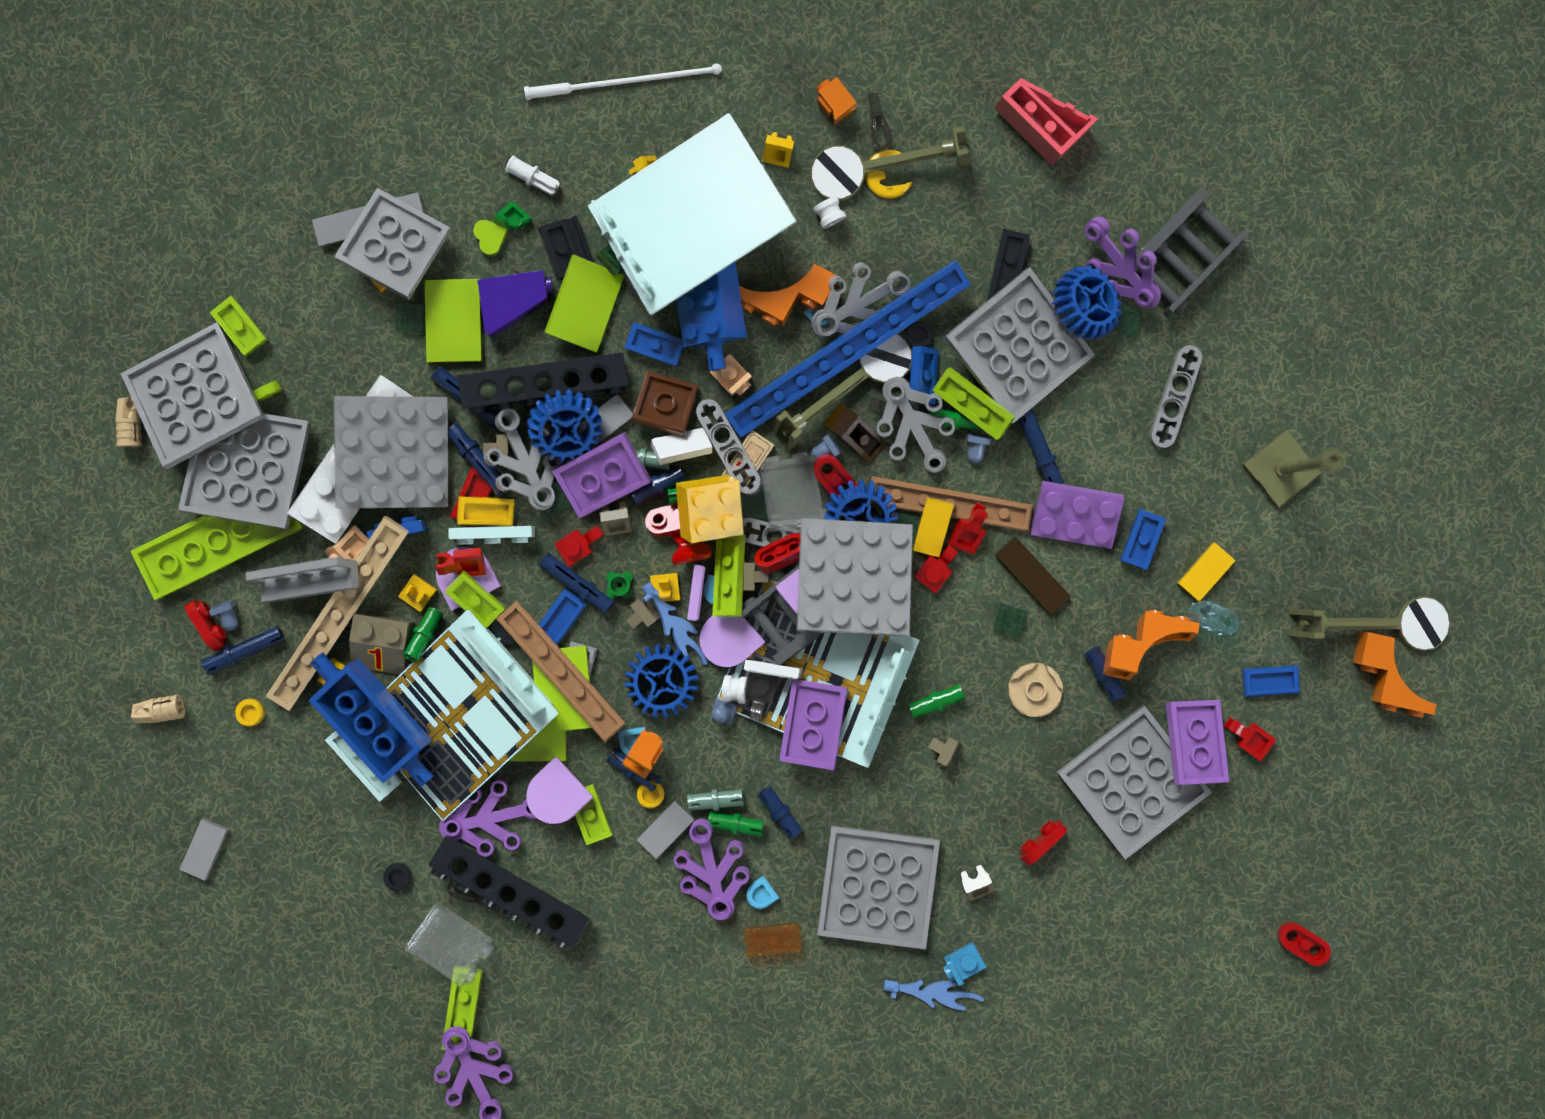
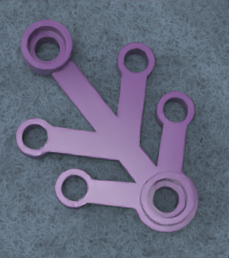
M1095 217L1090 220L1085 226L1086 237L1091 241H1097L1114 264L1102 262L1098 258H1092L1084 266H1091L1093 264L1096 269H1100L1101 274L1127 279L1132 286L1121 285L1113 279L1108 281L1115 282L1113 288L1116 292H1120L1118 295L1135 299L1140 307L1152 309L1158 305L1161 290L1157 284L1153 283L1154 265L1157 262L1156 255L1153 252L1145 251L1137 258V264L1142 269V279L1136 273L1138 232L1134 229H1128L1121 234L1120 243L1125 247L1123 256L1107 236L1110 231L1108 221L1103 217ZM1127 235L1132 238V242L1128 240ZM1144 257L1149 260L1150 264L1145 262Z
M498 779L492 783L491 792L476 816L465 818L473 803H476L481 798L482 792L480 788L476 791L478 794L476 799L469 797L459 806L456 813H452L444 821L441 820L439 824L441 835L443 837L446 835L455 841L462 839L476 847L477 852L481 856L486 857L494 851V842L490 839H482L468 830L480 827L503 841L507 849H517L521 844L520 835L516 832L507 831L497 825L496 822L526 816L530 819H535L536 817L528 810L527 799L522 805L492 812L500 797L508 791V784L503 779ZM501 783L504 786V791L498 793L495 790V784ZM449 823L457 825L456 832H451L448 829ZM508 837H515L517 844L515 846L510 845ZM482 843L490 845L491 849L489 852H484L481 849Z
M698 819L693 822L689 835L694 842L700 845L705 868L693 861L690 853L686 850L678 851L673 862L677 868L685 869L708 883L712 893L699 887L697 879L691 875H687L682 879L680 889L683 893L691 894L706 903L708 912L714 919L725 920L733 914L735 909L733 898L740 887L748 882L750 871L745 866L736 867L732 876L733 880L724 892L721 881L735 859L741 857L744 846L740 841H731L727 846L725 856L717 866L710 841L713 827L709 821ZM702 825L707 831L704 833L700 832L697 827ZM735 846L739 848L740 852L733 853L730 848ZM679 856L685 857L686 860H687V862H685V863L680 862V861L678 860V857H679ZM743 872L746 878H739L737 873ZM687 881L691 882L693 888H686L684 883ZM717 903H724L726 905V908H718Z
M459 1026L447 1029L442 1038V1044L446 1052L441 1064L435 1068V1081L438 1083L449 1081L451 1066L456 1055L461 1062V1066L453 1086L446 1092V1103L454 1107L462 1102V1092L467 1079H469L481 1103L479 1110L480 1119H500L502 1106L498 1100L491 1098L480 1074L495 1078L498 1082L506 1084L513 1078V1069L508 1064H502L497 1067L472 1059L469 1051L485 1055L488 1060L494 1061L501 1056L502 1047L500 1043L491 1041L486 1044L471 1039L468 1031ZM454 1036H458L461 1038V1040L459 1042H454L451 1038ZM490 1048H496L498 1052L495 1054H491L488 1050ZM446 1071L447 1075L442 1077L438 1075V1072ZM502 1071H507L509 1075L506 1077H502L500 1073ZM451 1094H457L459 1098L451 1099L449 1096ZM494 1106L496 1109L490 1112L486 1107Z

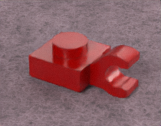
M976 502L971 510L969 520L960 518L948 539L949 545L974 555L986 534L985 527L981 526L988 515L985 512L986 506Z
M600 526L592 528L584 535L581 534L579 529H576L554 543L568 567L591 554L593 551L589 545L605 534Z
M948 545L937 560L930 555L914 577L934 593H937L952 573L946 566L953 560L958 551Z
M481 548L455 550L453 556L449 553H439L436 556L438 564L435 567L438 575L457 572L459 576L463 571L471 577L486 575L487 567Z
M1230 717L1224 727L1240 737L1236 745L1260 762L1277 740L1252 722L1246 728L1240 722Z

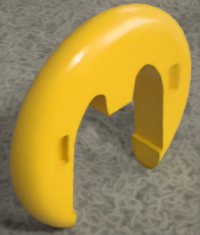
M883 150L872 156L870 160L900 154L901 152ZM874 171L865 174V180L869 189L881 198L893 199L900 197L912 185V182H908L903 185L887 187L880 184V181L886 178L884 171Z

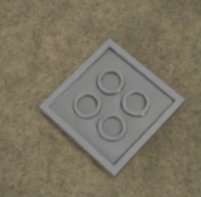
M377 188L336 253L335 259L409 300L451 230L447 225Z

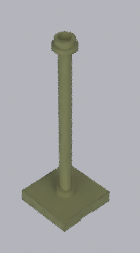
M1284 431L1245 462L1243 467L1258 482L1271 502L1276 507H1280L1321 474L1319 469L1322 468L1326 472L1338 471L1342 467L1343 457L1336 450H1327L1320 457L1309 458L1290 433Z

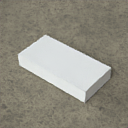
M704 428L686 431L684 437L672 434L651 439V446L660 465L712 453V445Z
M745 660L744 664L745 671L791 679H800L803 673L802 668L753 660Z

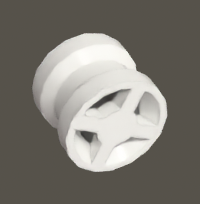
M837 196L829 198L813 208L815 214L820 216L822 229L833 226L847 217L845 212L839 208L840 201Z
M725 675L722 686V701L730 702L731 700H737L739 704H746L749 690L748 677L734 679L732 675Z

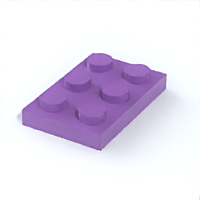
M625 432L600 444L591 451L585 452L582 456L575 457L573 461H568L552 470L579 518L651 482L648 472Z
M1042 481L1032 521L1031 535L1112 549L1124 496L1123 494Z
M792 679L779 761L835 770L848 691L847 687Z
M1220 700L1166 703L1174 785L1229 782Z

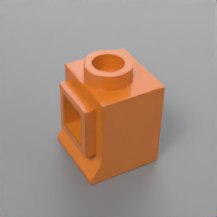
M837 77L832 81L826 79L815 89L818 92L817 104L828 118L832 116L834 126L856 110L854 106L857 102Z
M642 730L623 761L622 766L646 779L664 749L661 747L662 739L653 732Z

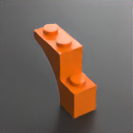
M814 264L806 276L796 284L783 290L758 292L739 286L742 309L749 314H752L753 311L762 316L761 319L765 323L776 327L777 324L784 327L799 299L802 300L801 304L812 311L824 309L830 293L828 282L833 276L837 275ZM838 282L834 284V289H836Z
M1158 610L1145 611L1139 618L1135 640L1129 635H1117L1108 642L1103 675L1130 681L1137 673L1139 663L1148 649L1166 641L1182 640L1190 642L1198 634L1200 623L1192 622L1190 618L1184 616H1166Z
M1360 631L1353 663L1360 664V670L1376 674L1378 672L1372 701L1380 702L1379 708L1394 712L1397 711V707L1406 708V714L1423 718L1424 713L1434 715L1437 704L1417 696L1406 686L1400 677L1394 658L1395 638Z

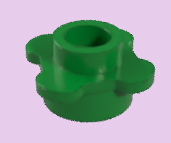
M626 571L623 574L609 572L606 575V580L608 581L606 594L609 598L613 599L616 596L630 598L633 595V590L631 589L633 575L630 572ZM621 582L622 587L619 588L617 586V583Z

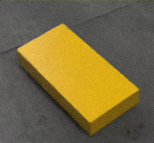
M458 496V525L513 526L514 499Z
M929 497L926 498L912 548L913 551L936 557L940 556L954 507L953 503Z
M1212 543L1177 584L1196 601H1200L1235 560L1219 545Z

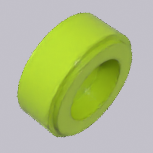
M278 380L254 390L253 393L257 401H262L281 392L282 388Z

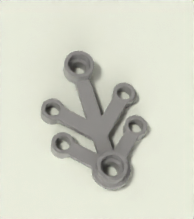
M859 262L855 264L852 269L854 280L845 305L836 309L840 294L845 292L847 284L840 276H833L828 282L830 293L825 307L817 311L812 318V329L820 336H830L835 332L846 333L861 322L849 324L841 320L848 316L867 319L877 311L865 308L866 306L891 292L897 296L903 295L910 288V279L903 272L895 271L887 277L885 283L861 295L865 281L871 275V270L865 263ZM861 268H865V273L858 276V271ZM896 278H900V282L897 285H893V281ZM841 281V286L838 289H834V284ZM824 318H828L826 325H820Z
M902 377L889 378L883 386V395L887 400L883 417L877 423L876 429L880 436H889L893 431L892 419L897 406H899L903 418L895 443L890 446L889 454L891 458L901 460L905 457V445L911 429L925 455V468L932 473L942 471L946 465L945 454L939 449H934L921 424L939 429L942 435L948 436L954 432L955 422L949 417L939 418L913 410L909 402L910 400L925 404L929 411L936 412L942 407L941 396L936 393L926 394L910 389L909 383ZM894 387H899L902 393L894 395L891 390ZM936 398L939 401V405L932 407L929 404V400ZM945 422L952 425V428L948 431L943 430L941 427ZM883 423L890 426V429L886 432L880 429V425ZM895 447H900L903 453L895 455L892 450ZM936 458L940 461V464L932 466L930 460Z
M504 409L496 415L495 424L500 431L505 432L517 460L502 454L497 448H492L484 454V461L489 466H496L498 464L524 475L529 485L515 481L510 474H502L496 479V487L500 491L511 490L526 496L534 509L546 510L553 505L555 500V493L551 488L554 478L552 470L560 466L561 462H559L558 456L554 458L555 465L551 466L548 462V455L544 456L542 464L545 470L540 480L536 472L541 457L538 451L539 447L534 448L532 445L528 455L516 429L520 422L519 415L513 409ZM502 417L508 419V426L503 425ZM543 428V432L548 435L549 432ZM490 453H494L497 456L496 462L490 459ZM502 478L508 480V487L502 485ZM538 492L543 495V502L537 499Z

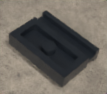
M577 216L538 228L557 281L564 279L572 255L594 263Z

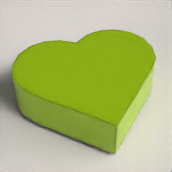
M480 220L475 224L473 232L476 238L480 240L479 246L482 252L488 256H494L501 250L508 229L488 220Z

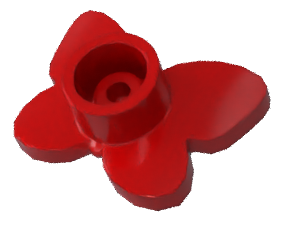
M681 533L671 535L679 547L672 557L673 565L693 563L711 556V549L704 543L705 541L690 543L681 537Z

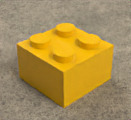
M729 475L676 483L682 538L690 543L744 534L739 480Z

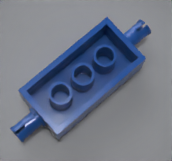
M733 262L676 299L683 347H706L709 371L726 369L722 348L725 342L747 337L736 262Z
M324 652L320 653L309 663L326 682L308 701L382 783L394 776L400 769H405L420 788L434 776L417 758L419 757L418 753L432 739L359 658L347 664L341 670L335 667Z

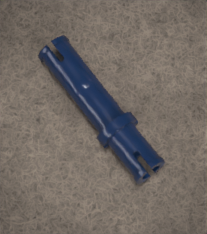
M439 366L430 379L461 402L460 391L449 384L450 382L459 389L458 379L442 366ZM495 407L485 408L488 413L474 415L480 416L497 429L495 417L500 411H497Z
M1031 408L1019 418V422L1037 462H1035L1037 468H1040L1045 481L1063 484L1065 481L1062 479L1055 463L1057 458L1055 454L1052 455L1035 417L1033 408Z
M460 424L452 425L448 429V437L460 450L459 455L471 463L496 495L503 494L505 491H500L496 487V479L501 474L495 466H489L485 463L484 454L479 449V443L476 440H472ZM502 478V485L508 487L509 482Z
M548 552L539 563L540 568H543L578 594L581 601L584 602L586 600L601 611L602 614L605 615L613 605L614 600L595 587V583L592 581L590 583L552 556L551 553Z
M277 625L237 645L223 647V651L202 659V667L208 676L228 666L234 667L238 665L239 661L284 642L285 637L282 631H279L280 627Z

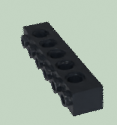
M623 352L457 375L463 411H469V415L486 413L485 408L496 407L497 411L513 409V404L524 403V407L536 406L537 400H545L546 393L552 398L556 397L555 392L557 390L561 392V395H566V391L569 389L572 391V396H575L580 391L583 399L587 397L594 398L596 397V392L606 391L607 395L623 393L622 389L628 387ZM595 370H600L605 374L606 380L601 384L594 383L590 374ZM574 374L577 376L579 384L573 388L567 387L563 382L564 376ZM540 378H547L552 386L548 391L543 392L537 389L536 381ZM520 382L524 386L523 393L512 395L508 391L509 384ZM490 385L496 389L497 392L494 398L484 399L480 395V391L484 386Z
M446 835L428 864L432 868L430 873L444 881L446 877L456 881L454 887L468 895L471 890L481 895L479 898L480 902L491 908L495 904L504 908L503 915L516 922L519 918L528 922L527 928L538 935H541L543 931L552 936L550 941L565 949L566 945L574 947L590 919L583 913ZM456 859H464L468 864L467 870L462 874H456L451 869V865ZM482 872L490 874L492 878L490 885L485 888L477 886L475 882L477 875ZM505 886H511L515 889V896L510 901H503L500 898V891ZM529 900H536L539 903V909L533 915H528L524 912V904ZM554 913L560 914L563 918L562 924L558 928L548 926V918Z

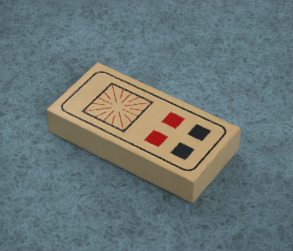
M753 430L742 444L757 471L775 446ZM737 452L729 464L731 466H739L743 462L742 453ZM749 465L743 471L735 473L736 476L739 473L743 475L745 479L743 487L748 486L752 480L745 471L750 469ZM725 469V471L723 472L722 476H724V475H729V476H730V474H729V472H728L727 469Z

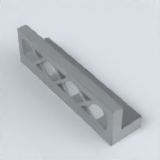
M333 557L246 572V581L261 583V602L272 603L358 589V563L355 560Z

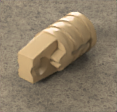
M129 397L118 398L115 419L117 432L116 447H142V420L134 402Z
M180 694L152 698L133 704L131 719L135 723H158L182 719L185 716L183 697Z

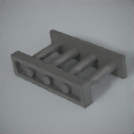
M1203 187L1199 188L1136 253V273L1142 276V269L1137 264V258L1143 252L1151 251L1156 256L1160 255L1189 283L1187 288L1180 295H1177L1154 272L1153 283L1159 286L1161 295L1170 303L1163 311L1166 315L1171 314L1173 311L1178 314L1189 303L1186 298L1230 252L1235 255L1246 244L1243 239L1249 234L1244 229L1235 236L1205 207L1207 204L1204 200L1209 196V193ZM1190 214L1194 217L1198 215L1228 244L1217 256L1186 227L1188 224L1184 220ZM1172 233L1175 236L1179 235L1209 264L1198 276L1167 247L1168 243L1165 240Z
M799 565L757 599L753 596L742 605L741 617L748 618L752 614L777 646L775 649L778 653L773 658L778 665L786 664L824 633L797 631L799 636L790 642L789 639H784L760 608L773 597L797 627V615L779 595L775 587L797 571Z

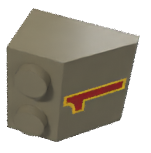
M365 613L354 614L349 639L351 662L359 658L369 670L400 675L407 668L408 660L403 656V652L412 639L415 622Z

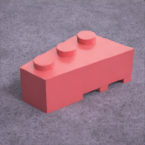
M1020 78L1001 97L994 109L1053 166L1093 126L1098 118L1093 115H1085L1074 109V105L1068 102L1064 104L1051 97V93Z

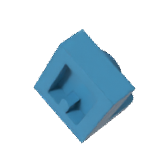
M973 942L944 957L947 965L943 969L950 982L956 980L959 987L964 984V979L986 968Z

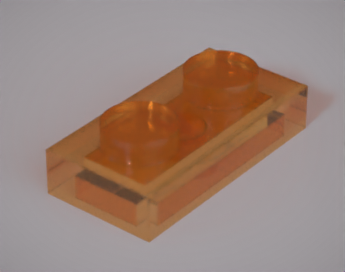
M798 922L744 927L747 957L801 952Z

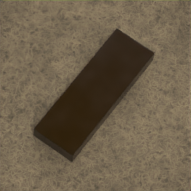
M1016 536L994 554L1049 615L1054 613L1071 597Z

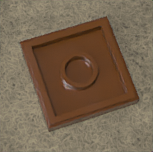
M646 370L631 417V423L684 437L699 385Z

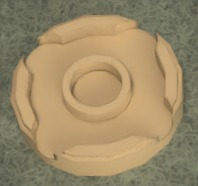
M1028 663L1019 667L1012 674L1008 683V695L1012 705L1020 713L1027 716L1042 717L1050 714L1059 706L1063 692L1061 679L1051 667L1042 663Z

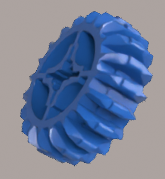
M1091 266L1075 267L1064 273L1060 277L1061 279L1055 283L1056 289L1052 292L1056 299L1051 304L1057 307L1054 315H1059L1061 319L1059 324L1066 325V333L1073 332L1074 338L1082 337L1084 341L1097 340L1109 334L1113 327L1119 323L1118 317L1122 314L1118 309L1122 302L1117 300L1120 292H1116L1113 288L1115 282H1109L1108 274L1101 275L1099 268L1092 269Z
M569 389L566 391V395H561V392L557 390L555 392L556 397L553 398L546 393V402L537 400L536 406L538 409H531L530 415L532 418H529L527 421L528 427H530L528 435L530 438H533L531 440L533 447H539L538 451L541 456L547 453L548 459L551 461L558 456L561 463H563L565 457H569V460L573 461L575 455L582 456L584 450L591 451L593 449L592 443L599 444L600 438L598 435L603 432L600 425L603 421L601 415L598 414V407L592 405V400L589 397L583 399L580 391L573 397L572 391ZM585 417L587 425L583 433H580L578 426L580 420ZM547 419H549L552 424V428L550 429V433L548 435H546L543 432V427Z
M863 479L858 481V486H854L853 482L849 480L848 489L845 490L843 486L839 485L840 495L831 493L830 498L833 502L825 503V508L828 510L823 513L825 520H839V515H842L849 521L895 524L892 521L898 519L897 513L893 512L897 509L896 503L890 502L892 495L890 493L884 494L885 488L882 485L875 489V482L872 480L868 483L867 487H865ZM860 498L856 504H847L851 500ZM871 499L882 507V517H878L876 513L870 511ZM864 512L866 517L857 520L856 515L860 516V513Z
M656 644V653L652 654L649 647H646V658L641 653H637L635 656L640 663L637 664L633 661L629 663V666L635 669V672L627 671L625 673L626 677L633 678V681L625 683V688H634V691L627 694L628 698L637 696L638 700L634 702L633 706L638 707L642 702L645 705L642 713L646 714L649 708H652L653 718L657 717L658 710H662L663 718L668 717V709H671L675 716L678 715L677 705L686 710L688 705L684 698L689 701H693L695 698L688 691L698 690V686L690 684V681L698 680L699 676L696 674L690 675L689 673L696 668V665L691 664L687 667L685 663L690 659V656L686 655L682 660L678 658L681 654V649L679 648L675 651L674 655L670 654L671 645H667L665 652H661L660 644ZM655 659L669 660L661 671H654L645 667L648 662ZM675 665L683 673L684 688L678 686L671 678ZM669 669L666 675V682L669 683L668 687L665 688L663 685L662 688L658 689L657 693H654L658 683L655 676L658 675L660 677L661 674H665L666 670ZM640 674L645 676L652 684L648 698L640 688ZM663 691L675 693L679 696L669 703L655 702L658 695Z

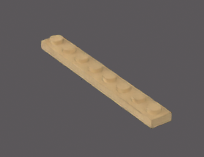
M387 516L383 518L355 560L358 563L359 588L334 592L266 695L267 698L288 711L292 709L316 673V670L309 663L322 652L327 656L409 533V530Z

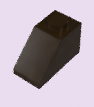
M841 403L823 424L869 464L872 463L887 444L858 414Z

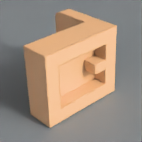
M729 354L724 358L726 369L710 371V373L732 397L736 393L741 396L752 386L749 383L752 376Z
M354 525L348 529L336 544L328 547L325 553L329 556L328 558L340 557L356 560L369 540Z

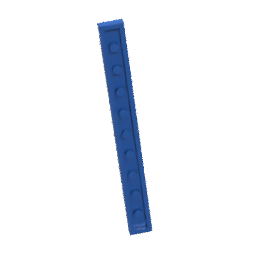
M952 261L726 412L725 416L740 438L971 285L957 261Z

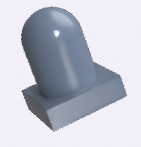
M967 433L966 439L969 442L967 458L971 463H979L984 457L985 446L990 445L991 439L989 436Z
M831 434L823 438L824 441L812 449L811 458L813 461L824 454L837 456L842 453Z
M235 599L213 606L209 610L211 616L217 614L222 627L227 631H232L238 626V619L233 610V607L236 605Z
M717 697L710 719L717 723L732 725L738 704L731 701L723 702L722 698Z

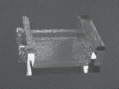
M807 452L792 455L790 459L783 460L781 456L766 458L765 462L761 463L759 470L770 532L801 528L802 518L827 520L826 510L822 508L818 479L813 471V464L817 461L816 455L809 456Z
M436 902L405 947V950L438 970L458 986L463 987L465 983L469 985L477 975L478 970L475 968L480 960L483 959L485 961L493 951L494 946L491 944L494 939L439 902Z

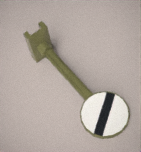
M964 126L953 128V140L941 142L942 145L868 161H862L861 157L851 148L831 146L822 150L815 157L811 167V180L815 189L823 197L829 199L837 196L839 201H843L854 196L861 189L866 173L940 157L945 159L957 156L960 166L969 165L971 160L968 148L966 147L967 137Z
M897 333L859 359L860 370L803 413L796 414L791 418L785 410L777 416L773 432L777 435L783 430V435L789 438L786 448L790 452L798 446L803 433L802 430L808 427L807 424L867 378L880 384H885L891 377L903 378L911 367L912 349L909 344Z
M1426 596L1412 598L1405 603L1397 618H1327L1324 610L1289 609V614L1297 615V630H1289V636L1324 639V632L1327 629H1397L1403 642L1409 647L1427 651L1435 649L1444 642L1450 627L1449 614L1444 605L1435 598Z

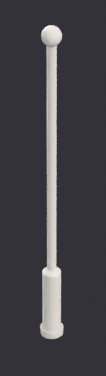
M713 64L712 67L574 85L560 83L536 87L525 86L524 90L526 100H531L532 98L570 94L572 90L705 73L718 75L722 72V67L720 64Z

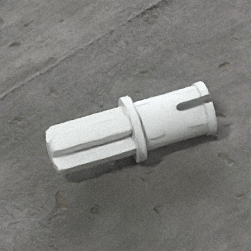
M512 156L508 161L505 169L506 172L524 180L527 186L533 185L551 196L558 191L559 181L539 171L538 166L532 167L516 158V156Z

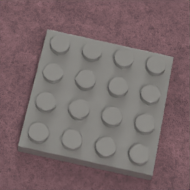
M1031 268L1024 270L944 336L945 340L986 394L1015 416L1011 424L1016 422L1095 355L1082 337L1074 338L1073 332L1066 333L1065 324H1059L1061 321L1059 315H1054L1057 307L1051 304L1054 299Z
M218 322L121 373L162 467L166 469L181 463L265 418L228 337Z
M333 396L335 508L448 507L447 397Z
M264 414L265 418L190 457L178 510L288 530L291 515L287 512L295 502L312 423L305 420Z
M802 518L796 631L909 636L913 525Z
M1144 705L1057 771L1125 860L1212 793L1206 784L1174 785L1169 736Z
M831 825L817 935L926 949L940 840Z

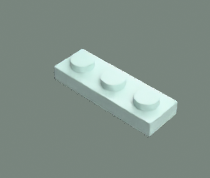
M535 526L449 528V539H457V545L473 544V539H484V544H500L501 538H511L512 543H528V537H535Z
M336 731L325 740L379 802L402 783L396 775L382 783Z

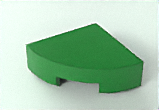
M511 201L494 215L493 221L504 228L521 229L527 227L532 222V218L515 202Z

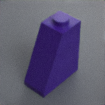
M540 270L477 280L485 334L489 338L495 337L550 301L549 294L554 293L552 278L546 277V273Z

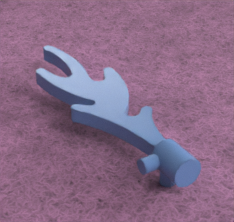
M650 582L646 583L641 588L646 594L642 600L646 603L649 599H652L661 617L664 635H670V629H672L674 642L677 648L681 649L682 657L684 658L688 655L686 651V645H688L697 654L702 665H707L706 657L700 647L687 636V632L695 635L698 631L686 620L669 615L668 611H674L676 607L660 599L658 590Z
M921 979L909 984H899L898 981L884 980L883 991L891 992V998H896L897 992L901 991L920 998L932 1008L935 1007L932 998L948 1007L963 1011L966 1010V1007L956 1003L955 999L973 998L981 1002L984 1000L982 996L971 992L947 991L948 988L956 985L955 981L944 980L934 982L920 990L919 987L923 984Z

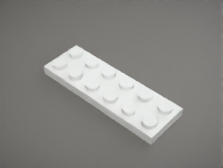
M379 375L366 395L413 397L382 375ZM334 444L287 513L336 544L360 508H335Z

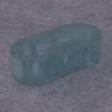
M1211 601L1195 602L1189 609V617L1192 622L1200 623L1199 627L1216 634H1233L1240 627V619L1236 612ZM1200 609H1203V612L1210 615V617L1203 618ZM1225 618V621L1229 623L1228 627H1226V624L1224 622L1219 621V619Z

